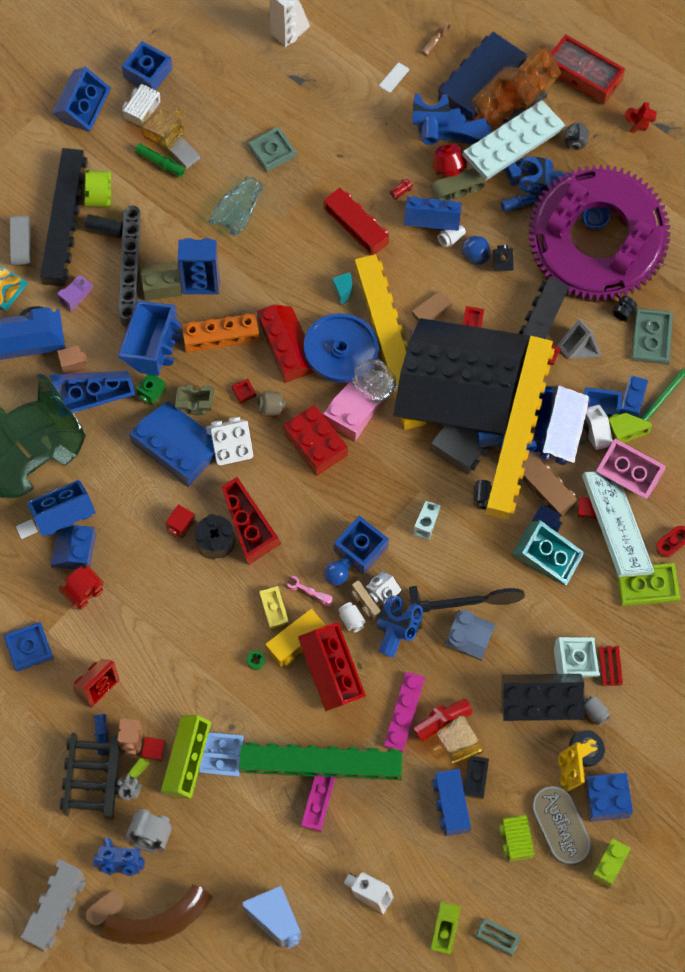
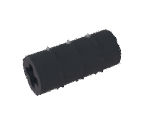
M88 214L84 228L93 233L96 232L102 235L121 238L123 234V221Z

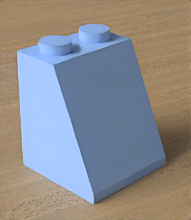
M281 886L242 902L245 914L282 948L285 946L292 948L299 944L301 931Z

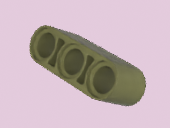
M472 168L460 172L457 176L435 181L430 188L435 199L452 201L480 191L485 187V182L482 176Z

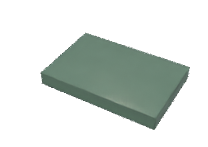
M636 308L631 361L669 365L673 312Z

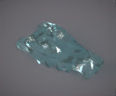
M246 176L240 186L237 185L234 189H231L228 195L225 194L223 199H220L208 222L212 225L218 222L231 229V235L237 236L248 224L264 184L255 178Z

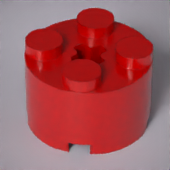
M86 564L85 569L81 566L65 580L67 584L64 588L62 585L59 587V592L74 608L82 610L89 604L88 600L92 596L96 598L104 591L102 589L104 581Z

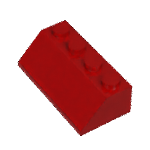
M274 304L257 310L259 325L284 383L314 373L304 356L305 335L291 306Z
M339 622L298 636L325 712L366 696Z

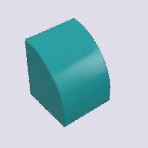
M350 272L332 278V287L340 305L347 302L352 294V277Z

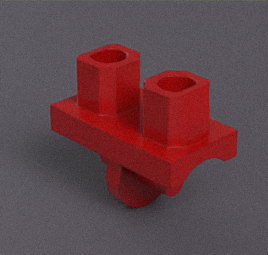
M644 102L638 109L628 108L625 111L624 117L626 121L632 123L631 133H635L638 129L646 131L649 127V122L653 123L656 120L657 111L649 109L650 103Z

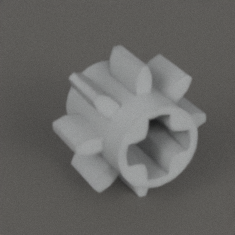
M127 774V777L124 779L119 778L115 791L119 792V798L128 801L133 797L138 798L142 785L138 784L137 777L133 778Z

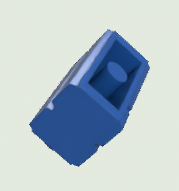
M636 376L629 377L620 415L628 413L635 417L639 416L648 384L647 379Z

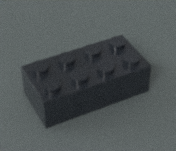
M582 674L502 675L501 713L503 721L583 720L584 680Z

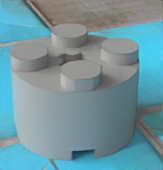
M139 809L138 813L133 815L125 839L127 842L130 840L135 842L133 846L150 853L160 850V853H163L172 831V826L169 824L170 819L163 815L157 817L145 809Z

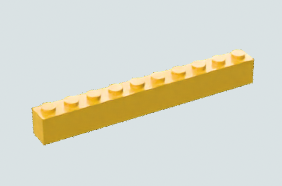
M375 254L355 259V271L396 401L400 373L408 345L401 336L403 335V329L396 320L398 319V313L391 304L393 303V297L386 288L388 287V281L381 272L383 271L381 260L378 261ZM401 418L404 430L426 425V422Z
M530 336L485 513L487 515L508 520L510 513L514 514L516 503L513 502L514 496L518 497L521 485L517 484L518 479H523L525 471L522 463L523 461L527 462L529 450H526L527 444L532 443L534 433L530 432L531 427H536L538 416H535V411L540 410L542 403L539 395L544 393L547 383L543 382L544 376L548 377L551 365H547L548 359L552 360L555 349L551 348L553 343L551 340Z

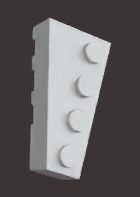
M269 0L271 35L287 47L290 43H294L298 36L310 27V24L299 0Z

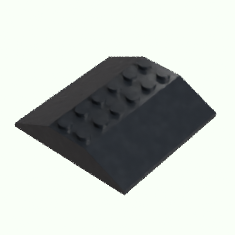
M420 318L410 338L402 365L393 416L505 436L530 336Z

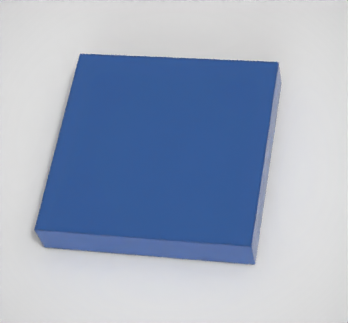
M41 622L3 635L16 672L54 659Z

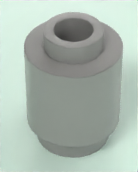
M589 696L584 700V713L593 723H597L600 726L611 716L608 712L609 709L597 696L593 698Z

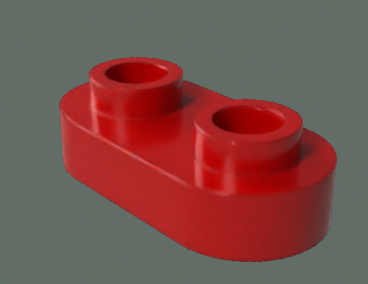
M676 526L658 541L656 545L658 555L668 558L685 546V526ZM677 535H681L683 539H678ZM666 546L669 550L664 551L662 547Z

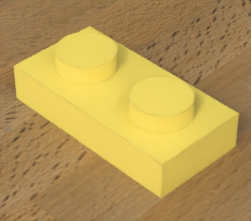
M279 587L259 591L269 628L274 629L288 625L289 621Z

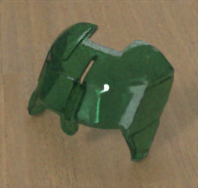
M43 374L36 375L38 381L37 401L19 406L7 414L0 407L1 498H18L32 491L34 486L28 480V475L50 459H55L61 465L66 466L78 455L86 437L75 415L66 407L56 388ZM19 441L31 457L28 458L16 442Z

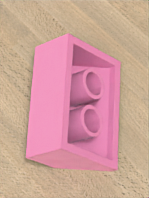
M614 439L596 472L647 500L665 472L666 466L625 443Z

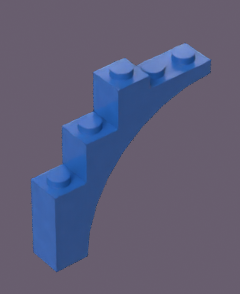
M457 108L449 110V125L439 126L438 140H451L472 146L491 134L492 129L490 124L487 125L485 118L466 122L465 115L461 114L460 109ZM417 125L422 140V125ZM515 161L503 169L511 186L518 185L519 178L522 176L521 169L516 165Z

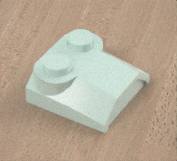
M557 638L554 647L557 674H582V677H599L600 672L595 649V638Z

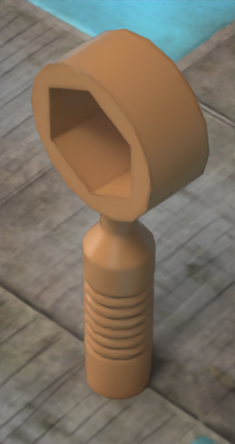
M444 19L437 29L438 34L433 36L422 50L424 55L427 56L441 35L445 36L449 32L452 25L450 21Z

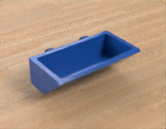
M138 300L117 357L142 374L159 376L162 365H172L174 358L167 357L166 355L173 354L171 347H174L175 341H179L183 333L174 331L180 330L182 327L177 319L176 306Z

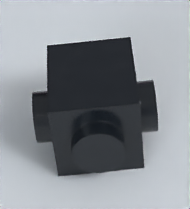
M497 245V249H493L494 272L514 270L513 248H508V245ZM502 255L505 256V261L501 260Z

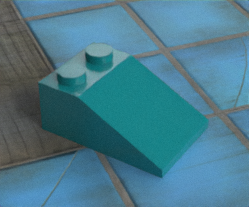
M534 521L528 524L512 555L527 566L567 585L585 552L542 521Z

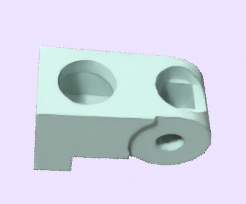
M425 501L414 526V536L430 540L441 505Z

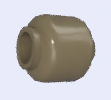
M264 391L258 396L257 409L260 410L262 415L278 416L282 410H285L286 400L282 398L280 392Z

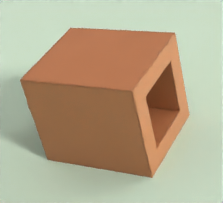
M79 345L57 351L63 374H70L85 369L84 362H87L85 351H81Z

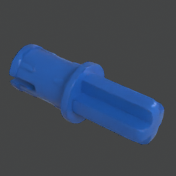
M535 194L521 197L516 195L515 198L501 201L502 211L507 212L517 208L520 210L523 206L536 203L537 197Z
M107 714L94 715V736H96L97 742H108L107 735L110 732H108ZM97 750L99 755L108 754L105 750Z

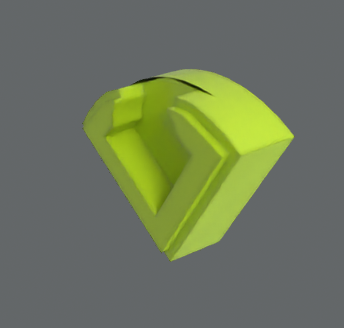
M139 758L129 771V775L133 778L138 777L150 765V762L144 758Z

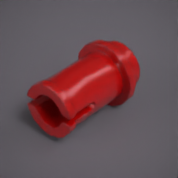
M408 178L402 179L401 183L389 192L397 200L407 191L410 192L413 184Z

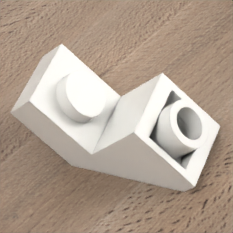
M596 405L583 408L582 416L590 426L588 439L594 448L598 450L610 447L613 439L609 420L601 406Z

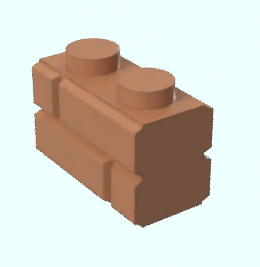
M122 718L119 723L118 743L121 751L126 756H135L141 753L143 730L140 721Z

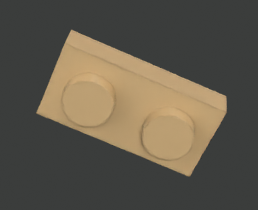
M356 581L352 584L351 594L356 602L360 601L363 605L362 610L368 618L371 617L373 621L377 620L381 612L360 581Z

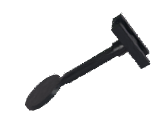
M417 586L409 587L411 605H420L423 613L430 612V610L477 605L483 602L492 605H507L519 602L525 597V592L521 589L504 588L492 591L486 596H471L429 602V600L421 601ZM423 616L419 629H422Z

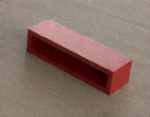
M339 187L324 199V210L370 255L377 254L389 244L388 231L384 227H380L372 215H368L362 205L356 203L347 191L344 192Z

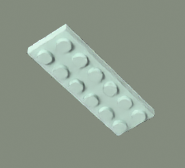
M541 100L464 150L462 156L486 181L565 128V124Z

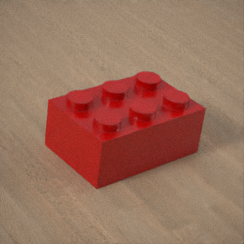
M315 404L283 424L284 435L316 476L348 456V446Z

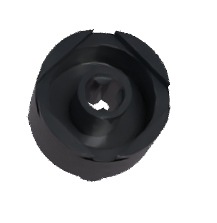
M210 514L198 523L195 529V539L199 552L208 559L224 558L231 553L235 542L234 529L226 518Z

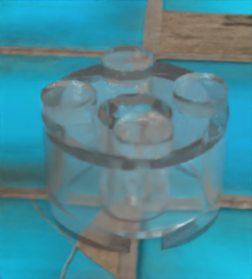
M365 360L354 371L353 385L369 402L379 404L390 397L397 389L395 375L381 360Z

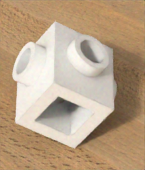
M381 572L378 576L374 577L366 586L372 600L383 605L390 596L397 595L401 591L393 576L385 572Z

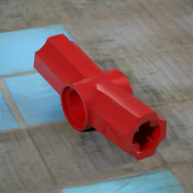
M467 699L459 700L447 707L440 705L431 711L429 717L412 728L419 740L424 742L439 731H449L456 722L472 715L473 710Z

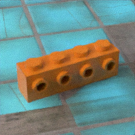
M245 313L241 316H225L222 319H206L201 322L190 321L182 324L186 352L260 342L256 314Z

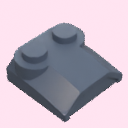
M459 610L449 632L445 647L482 661L495 624L474 616L468 610Z

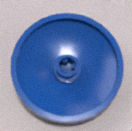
M337 313L324 316L311 325L305 335L303 348L307 364L317 375L328 381L347 383L364 377L372 370L377 361L379 344L375 332L365 321L353 315Z

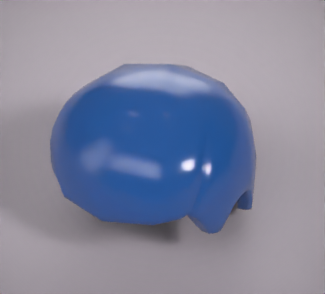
M606 208L588 209L582 213V221L590 230H601L610 221V210Z
M471 236L462 245L464 257L469 259L474 265L485 263L491 256L489 242L482 236Z

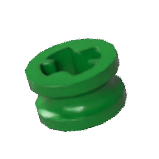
M256 650L250 652L247 656L248 666L252 670L263 668L265 665L263 653ZM255 656H257V659L258 657L261 658L257 665H255V662L251 663Z

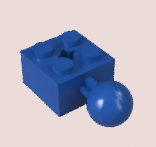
M359 515L334 542V552L341 556L342 559L327 564L324 569L325 580L333 586L344 584L348 579V568L351 565L364 575L388 548L389 538Z

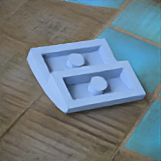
M209 732L199 772L239 776L240 752L244 736Z

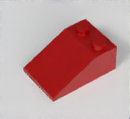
M101 659L98 663L94 662L89 667L88 672L84 676L77 678L74 682L73 689L75 693L91 708L120 681L115 662L108 659Z

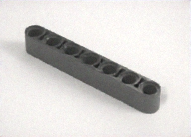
M134 205L126 207L123 219L118 312L121 324L126 327L129 325L138 301L142 220L140 209ZM127 297H132L130 300H125ZM125 314H131L129 317H124Z

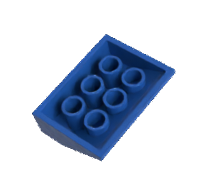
M169 401L142 419L129 433L131 443L188 487L215 458L212 436L207 434L205 428L184 412L177 410Z

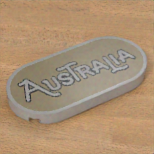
M554 786L540 790L534 798L533 813L551 854L556 860L567 865H575L582 862L589 853L591 843L571 796L564 789Z

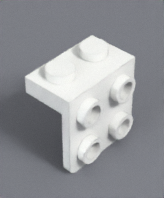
M238 416L229 418L228 422L222 423V420H218L206 426L207 434L212 436L215 459L218 465L253 458L248 421L240 419Z

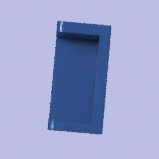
M585 387L582 397L581 414L583 408L596 405L601 406L607 417L620 414L623 392Z

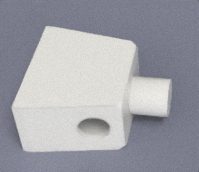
M363 872L360 873L359 877L350 873L345 879L344 884L352 888L351 891L356 899L382 915L394 898L388 885Z

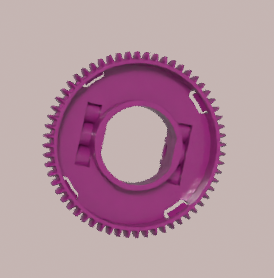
M600 164L599 169H596L595 165H593L592 170L585 166V171L578 167V173H575L572 169L570 176L568 173H565V179L561 176L558 177L559 183L553 180L554 187L548 185L547 190L549 192L543 190V196L538 198L540 202H536V208L532 209L533 214H535L530 216L532 222H529V227L531 228L528 230V233L532 234L529 236V241H532L529 246L533 248L531 254H536L533 258L534 261L539 260L537 267L543 266L540 272H546L545 279L551 276L570 286L568 295L574 292L575 298H577L580 294L582 295V300L585 299V296H589V301L596 297V302H598L599 298L603 297L604 302H606V298L610 296L611 301H613L614 295H617L618 299H620L621 293L628 296V291L633 294L635 291L634 287L640 290V283L645 286L647 284L645 279L651 281V275L655 276L656 270H660L661 266L659 264L664 263L663 258L667 256L665 251L669 249V246L665 245L670 243V239L667 238L671 234V232H668L670 225H665L669 222V218H664L668 212L663 211L665 205L659 206L662 199L656 200L658 193L652 194L654 188L647 189L648 182L642 184L643 178L637 181V174L630 177V171L624 174L623 168L620 172H617L616 166L613 170H610L609 165H607L606 169H603L602 164ZM591 208H606L614 211L624 220L628 229V236L623 245L619 247L617 254L608 258H592L584 255L575 247L571 240L570 229L582 212ZM653 211H654L655 214H656L657 221H658V226L656 225V219H655V216H654ZM538 235L543 237V242L546 249L545 253L543 251L540 238H538ZM620 282L624 284V288H622V286L620 285L614 288H608L606 289V292H604V287L607 285H613Z

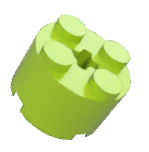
M85 170V207H110L111 171Z

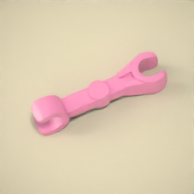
M291 576V580L295 581L296 584L292 586L287 583L289 590L295 591L299 589L307 595L315 597L323 605L331 606L333 602L332 596L321 592L318 593L314 589L300 584L296 576Z

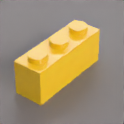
M311 608L265 644L266 651L280 668L283 665L287 666L295 660L296 655L300 652L303 654L298 636L326 625Z

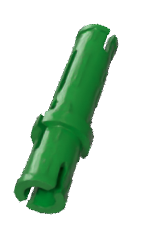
M142 143L136 146V154L160 166L163 171H169L179 178L184 175L185 167L173 162V159L170 157L166 158Z

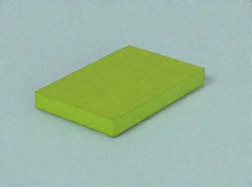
M675 563L652 565L654 572L650 575L618 577L617 574L621 606L679 602L680 593Z

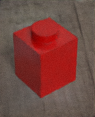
M178 504L165 522L167 532L174 537L179 536L183 539L195 522V514Z

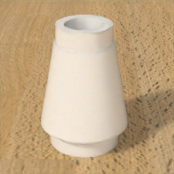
M459 225V231L443 230L438 235V241L443 247H451L465 235L466 231L462 225Z

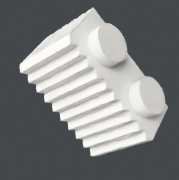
M143 84L138 89L135 88L130 101L125 102L123 105L124 119L144 127L161 101L160 93Z

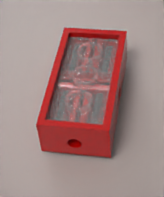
M567 34L562 37L548 55L544 68L546 72L603 105L623 81L625 68Z

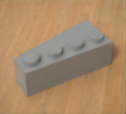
M60 859L56 864L59 867L57 874L51 875L48 881V892L41 895L38 901V913L36 911L33 912L21 936L24 942L43 952H46L47 948L51 949L56 940L54 935L58 929L61 930L66 921L64 917L67 911L73 909L76 903L74 898L78 892H82L86 884L84 881L85 877L80 869Z

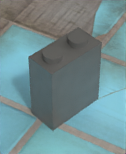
M446 425L431 443L432 452L467 475L471 470L475 471L480 464V458L482 456L485 457L491 449L490 446H478L477 431Z

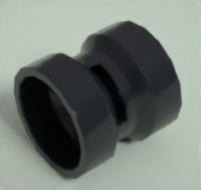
M622 296L619 300V305L614 307L612 313L620 321L627 322L631 317V312H634L638 305L632 298Z

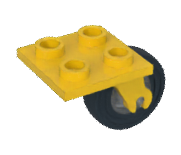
M584 730L576 733L569 742V748L559 753L558 764L561 767L560 783L566 792L585 782L583 767L594 766L604 757V743L595 732Z

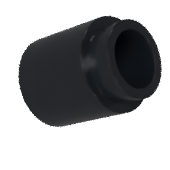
M478 480L476 485H474L473 505L480 510L487 509L492 489L490 481Z

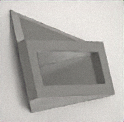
M581 319L574 324L556 345L568 359L602 357L593 332Z

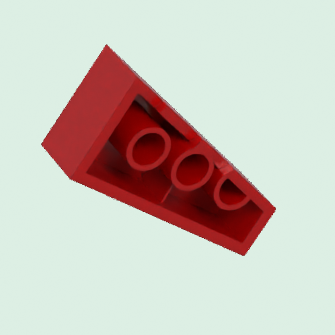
M238 477L223 485L221 488L245 559L250 565L281 545V542Z

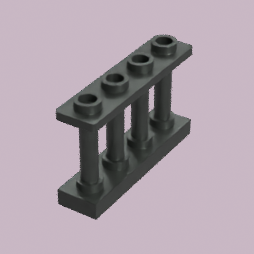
M71 733V738L67 739L66 748L69 750V758H65L64 763L67 776L62 781V790H65L64 798L60 800V810H63L65 816H69L70 809L97 810L103 813L105 819H113L116 799L115 788L117 786L121 750L118 743V735H112L111 741L93 742L78 741L77 734ZM76 749L105 750L107 753H110L109 761L75 760ZM74 768L104 770L105 773H108L107 781L73 780ZM72 789L101 790L105 793V801H101V803L72 801Z

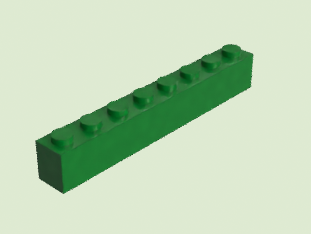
M248 742L247 745H241L239 770L241 773L402 781L404 756L398 749L379 751L377 748H367V751L359 750L357 747H347V750H343L336 746H327V749H320L316 745H307L306 748H299L295 744L279 747L278 744L274 743L259 746L258 743Z

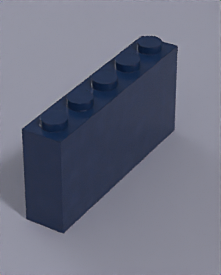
M493 31L489 36L483 38L478 48L475 47L468 59L462 61L460 68L451 73L449 80L440 85L438 100L440 101L442 94H447L449 108L452 110L459 108L461 114H464L468 121H474L525 65L527 54Z

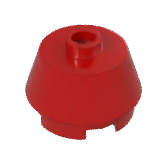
M447 144L435 150L432 167L437 176L445 174V177H453L459 175L460 170L467 169L468 161L462 156L463 151L459 145Z

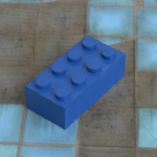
M185 238L178 240V266L182 294L219 295L220 273L216 240L210 238L202 240Z

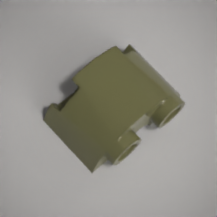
M192 385L178 387L175 408L179 411L181 409L188 410L190 415H205L206 411H212L214 387L204 385L201 389H195Z

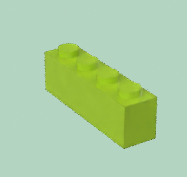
M181 715L161 789L162 793L175 799L192 798L211 721L199 715Z

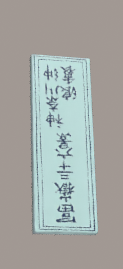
M585 472L582 478L618 577L652 574L654 569L623 486L597 472Z

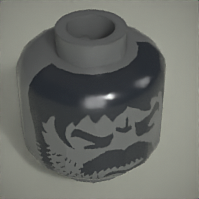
M580 122L569 125L565 133V144L572 150H580L586 147L589 137L588 128Z

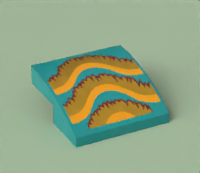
M1 266L0 309L7 311L28 283Z

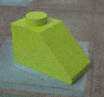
M628 413L614 414L608 419L613 441L617 439L625 443L649 434L652 428L651 422Z
M441 902L430 950L451 955L461 906Z

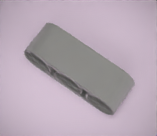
M29 215L10 217V254L12 265L31 264Z

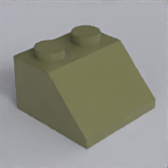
M177 262L140 267L145 301L182 296Z

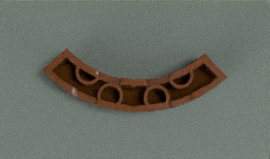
M192 884L186 895L175 906L160 915L132 920L109 914L103 926L101 937L120 944L141 945L166 940L182 932L194 922L206 909L212 899V895L199 886Z

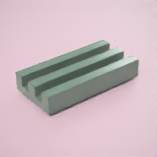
M484 918L475 938L512 956L521 936ZM485 925L515 939L514 943L484 928ZM483 932V933H485V934H487V935H489V936H491V937H493V938H495V939H497V940H499V941H501V942L507 944L508 946H510V947H512V948L509 949V948H507V947H505V946H503V945H501V944H499V943L493 941L492 939H490V938H488V937L482 935L481 933Z

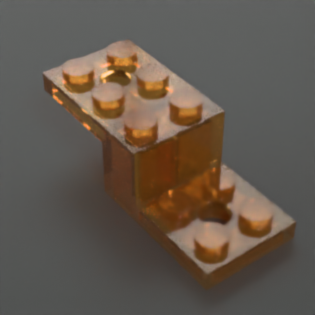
M541 45L519 68L505 66L471 102L481 119L485 118L487 125L490 124L491 129H493L514 106L528 108L562 72L548 47ZM540 66L542 67L541 75L539 74ZM494 99L495 105H494V107L492 108V107H491V104H492V100Z

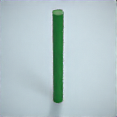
M685 369L680 370L640 419L646 421L650 419L684 379Z

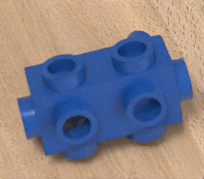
M111 838L104 839L105 847H99L98 855H94V867H98L99 872L109 875L123 873L133 876L134 874H140V870L144 869L145 860L144 857H141L140 849L113 847Z

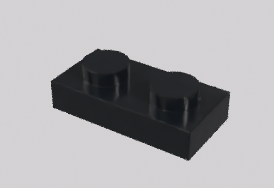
M469 755L464 795L466 797L484 798L489 758Z

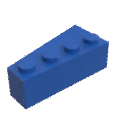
M128 371L50 375L62 416L136 395Z

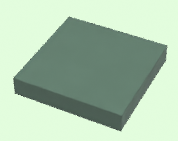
M279 127L248 142V147L266 172L297 156L296 150Z

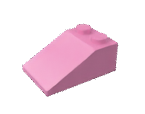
M357 380L352 381L333 399L323 416L334 430L356 441L385 399V396Z

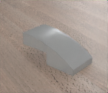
M176 133L162 143L164 149L174 155L176 161L186 169L201 159L197 152Z

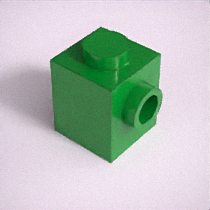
M149 374L146 375L136 388L138 399L144 404L149 403L152 406L166 390L165 381L156 375Z

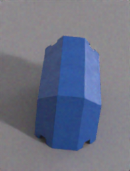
M49 307L30 310L28 316L24 314L22 316L0 319V360L66 349L60 310L55 309L56 312H52Z

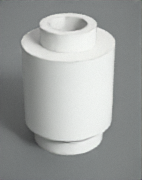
M349 602L339 608V616L349 632L353 631L356 633L364 628L365 620L356 605Z

